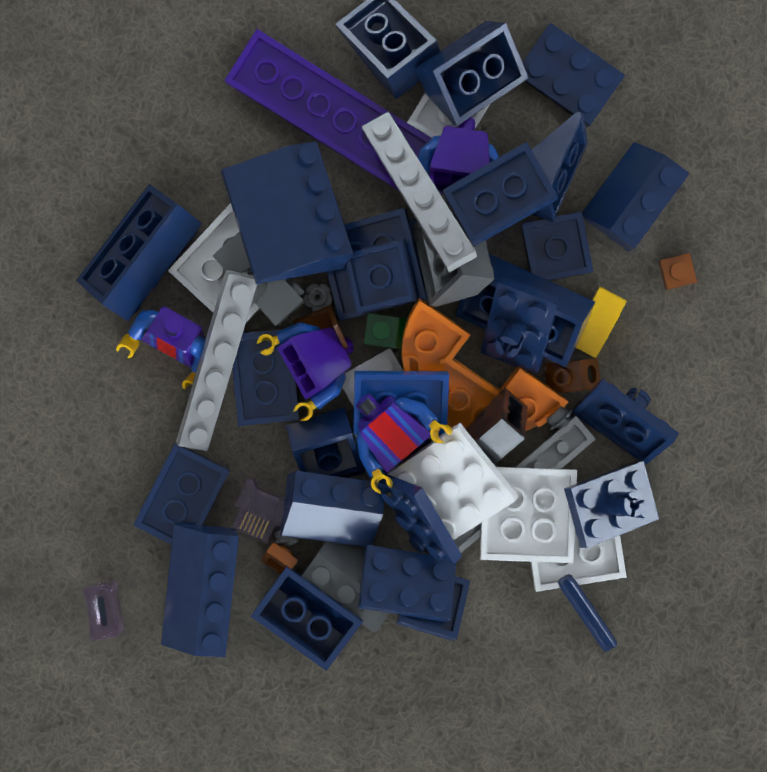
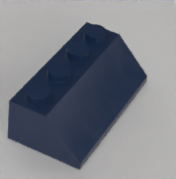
M149 184L76 281L102 305L126 321H129L132 315L139 310L141 303L151 290L158 285L160 278L166 270L176 261L179 253L188 241L195 236L202 223Z
M489 254L495 279L478 295L461 299L456 316L486 330L497 282L501 276L557 296L561 299L544 357L566 367L587 325L595 301Z
M174 523L161 645L193 656L225 658L239 535L235 528Z

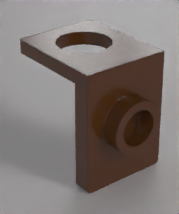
M331 305L293 320V324L306 323L318 326L321 330L331 328L337 333L343 348L348 347Z
M598 358L569 361L566 367L556 362L544 364L546 385L558 393L591 390L600 382ZM589 366L591 367L593 373V378L591 382L589 381L587 375Z

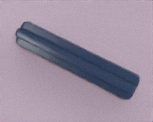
M567 574L560 578L558 581L560 589L602 650L607 652L615 648L617 645L615 637L571 574Z

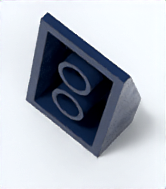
M366 0L335 24L336 28L376 79L395 99L399 98L420 81L415 67L440 51L437 40L396 0Z
M576 112L532 149L533 154L559 198L531 214L533 216L554 222L588 145L584 116L581 112Z

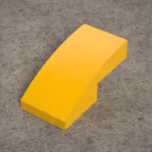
M599 286L592 298L595 301V305L576 346L577 349L594 358L599 354L626 304L625 299Z

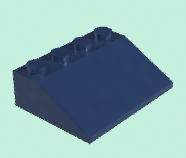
M317 142L286 146L222 169V177L255 284L344 268L353 251Z

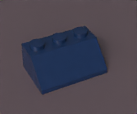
M485 21L415 67L426 95L455 126L460 125L528 79L508 26L503 22Z
M633 142L582 212L583 219L629 252L636 248L690 173L666 155Z
M294 471L287 474L280 536L362 547L372 545L383 516L384 499L382 494L372 489L371 481ZM378 484L379 490L381 491V493H383L382 489L380 488V486H379V484Z
M288 566L272 584L251 615L253 619L326 671L363 622L354 613Z

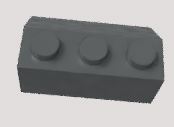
M443 193L441 195L443 200L447 204L448 208L450 209L453 216L455 217L458 224L460 225L463 232L470 241L467 233L465 232L462 224L460 223L457 215L455 214L452 206L450 205L446 195ZM417 221L412 226L430 307H438L478 295L495 279L486 240L475 247L473 246L477 254L476 258L448 272L419 222Z
M324 542L301 576L362 619V625L376 633L389 613L358 608L365 547Z

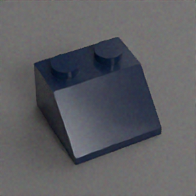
M345 407L311 417L307 421L286 425L292 453L300 471L344 478L365 473Z

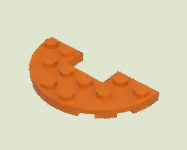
M418 298L407 318L403 332L401 351L404 371H448V426L453 428L461 423L466 429L505 387L528 406L526 431L536 426L538 428L548 422L546 420L548 417L554 414L561 406L565 407L567 405V398L518 366L501 389H498L458 362L454 357L469 338V331Z

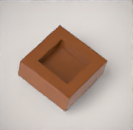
M690 253L658 261L665 290L697 283Z
M273 542L260 561L278 574H281L287 566L292 569L298 559L293 557V553L287 547Z

